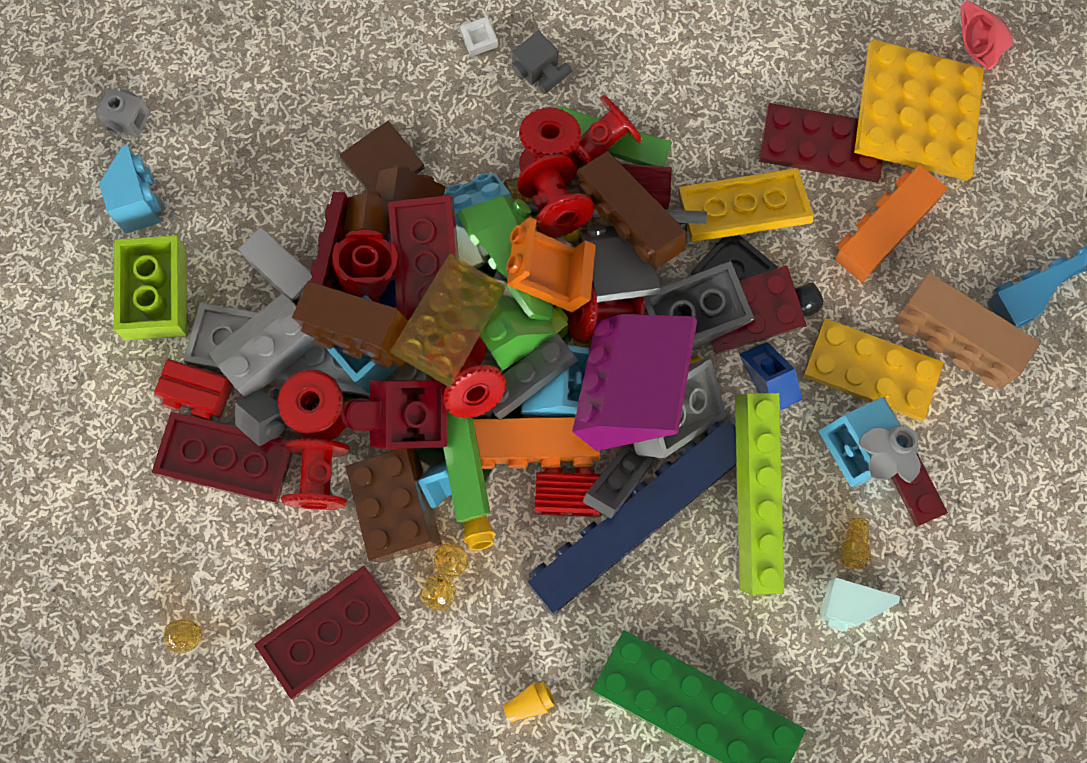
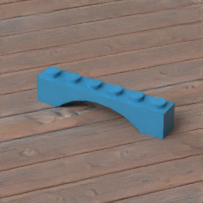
M1087 246L1076 251V256L1069 260L1063 256L1048 265L1049 269L1040 272L1039 269L1028 272L1021 277L1023 281L1013 285L1012 281H1008L995 288L996 294L988 301L993 312L1017 328L1033 322L1044 312L1050 297L1062 282L1074 275L1087 271Z

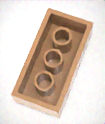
M930 272L914 289L893 320L899 324V328L904 333L911 336L916 335L926 341L928 348L937 353L943 352L953 359V363L963 370L973 371L981 376L980 380L984 384L992 388L998 387L1002 389L1021 375L1041 344L1040 341Z

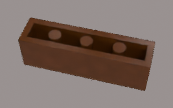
M608 151L577 170L579 181L577 189L579 193L588 195L592 199L600 217L605 221L609 220L615 226L618 236L623 241L628 240L631 243L637 256L643 262L648 261L656 270L686 250V231Z

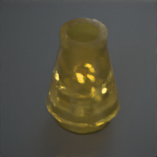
M863 518L850 519L848 530L838 553L841 557L840 562L842 565L855 569L867 567L868 561L871 560L870 522Z

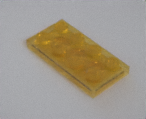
M450 253L390 353L450 388L506 286Z

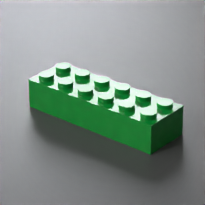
M625 630L621 633L591 691L719 763H791L806 731L805 728Z

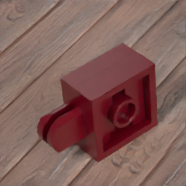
M370 380V398H356L347 401L342 408V421L351 430L370 431V447L381 449L447 447V410L443 403V394L447 387V381Z

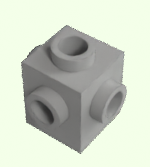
M108 88L104 97H101L98 101L96 115L104 125V129L115 135L124 133L139 138L150 114L144 101L134 93L126 89L117 91Z

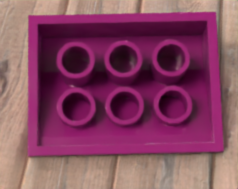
M620 314L597 321L572 432L596 451L678 434L697 319L694 316Z

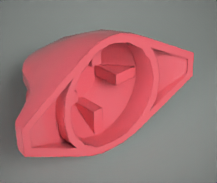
M966 0L960 6L964 46L967 53L986 69H992L998 63L1004 51L1012 46V33L999 16Z

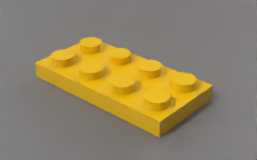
M798 168L680 186L678 189L682 210L707 211L706 224L686 223L691 242L804 225L813 222L814 215Z
M824 318L803 377L868 402L885 397L892 411L922 422L926 418L944 362Z

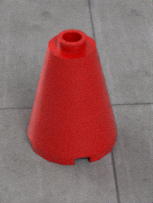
M364 229L351 231L345 235L342 241L337 242L333 249L332 264L343 292L361 298L367 295L372 301L379 303L397 268L398 254L395 245L391 241L389 243L383 239L382 234L379 232Z

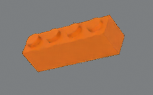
M919 165L912 173L908 170L905 171L895 183L898 188L893 194L887 191L876 203L879 209L873 215L867 212L856 225L859 230L853 236L848 233L836 246L840 251L834 260L860 282L863 283L948 189L922 166Z
M575 417L501 420L473 419L482 469L495 468V464H508L509 468L519 469L528 467V463H541L543 468L560 467V463L573 462L574 467H591L593 462H599L600 450H594L572 432Z

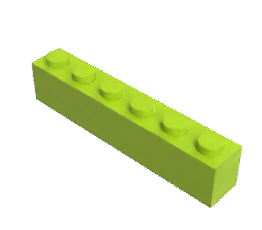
M779 393L735 395L740 591L751 595L784 594Z

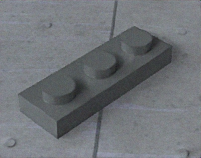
M558 333L503 374L506 380V391L500 399L501 401L491 408L499 420L578 361Z
M633 443L624 445L588 490L583 503L612 519L653 465L656 457L637 455Z

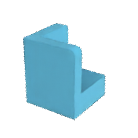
M446 460L432 465L417 480L431 508L439 506L447 496L452 495Z

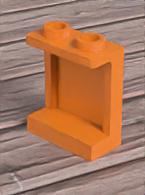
M529 217L520 225L515 226L510 235L512 247L506 265V270L508 271L507 285L573 312L591 300L596 245L585 240L573 248L535 231L536 219Z

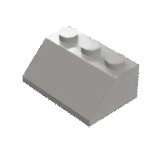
M283 293L208 353L223 374L244 397L259 389H263L317 345L313 342L315 338L301 332L302 326L292 318L296 306Z

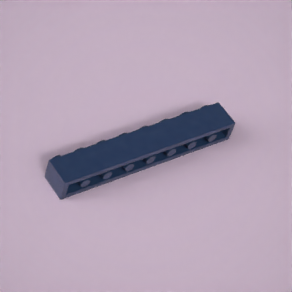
M729 419L722 425L718 421L711 425L703 433L706 438L700 443L696 444L692 441L679 452L681 458L673 465L670 461H667L655 471L657 478L647 484L643 481L637 485L631 492L632 498L622 504L612 519L607 517L599 525L593 521L580 532L583 538L574 545L567 542L554 553L557 559L548 566L543 562L529 573L532 579L528 581V586L552 616L737 465L736 427Z

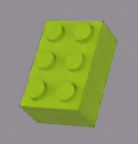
M177 235L114 240L113 330L125 341L187 336V248Z

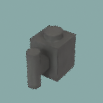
M539 30L512 51V70L521 80L525 78L531 85L544 77V80L538 84V88L543 94L549 92L572 73V69L567 63H564L558 69L555 68L558 65L559 50Z
M277 388L273 389L269 395L264 390L259 389L235 401V425L258 446L276 439L285 433V422L278 409L280 390Z

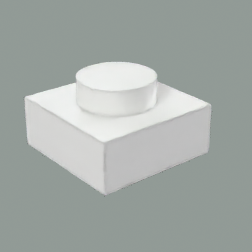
M488 17L460 26V33L470 57L498 47V41Z

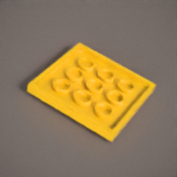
M873 39L868 44L854 153L917 168L920 165L929 172L968 181L973 177L984 68Z

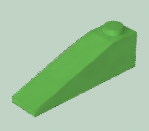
M501 195L461 209L457 215L470 240L475 246L481 244L491 257L487 261L493 270L497 269L508 278L506 265L512 247L510 235L515 226L520 225L531 217L529 206L521 199H513ZM506 284V288L529 318L548 320V322L554 319L551 303Z
M481 268L460 275L463 309L502 371L526 357L556 335L548 320L529 318L515 298L490 290L494 277Z

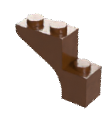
M396 164L392 168L381 170L378 173L376 191L364 190L362 194L348 197L343 233L348 234L351 231L364 229L377 231L382 234L383 239H387L390 227L388 202L443 196L446 186L435 182L431 176L418 175L411 172V169L405 165Z

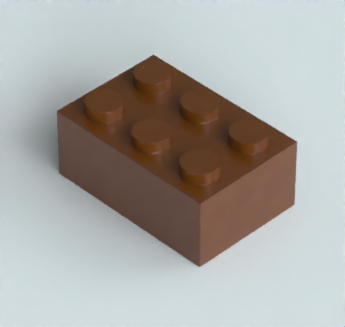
M309 281L292 316L302 326L301 332L315 338L313 341L315 344L326 349H332L333 345L343 348L342 352L357 359H361L362 355L371 357L373 363L385 368H390L391 364L404 367L418 333L396 308Z
M411 448L396 449L346 466L368 561L383 563L442 544L433 508L430 507L417 481L424 474L418 451Z

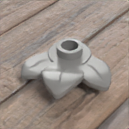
M895 426L890 430L876 427L866 432L860 438L858 445L872 454L869 459L868 468L874 480H887L898 473L902 479L911 483L918 476L921 468L920 460L916 454L918 436L910 427ZM896 439H901L904 442V448L897 443Z

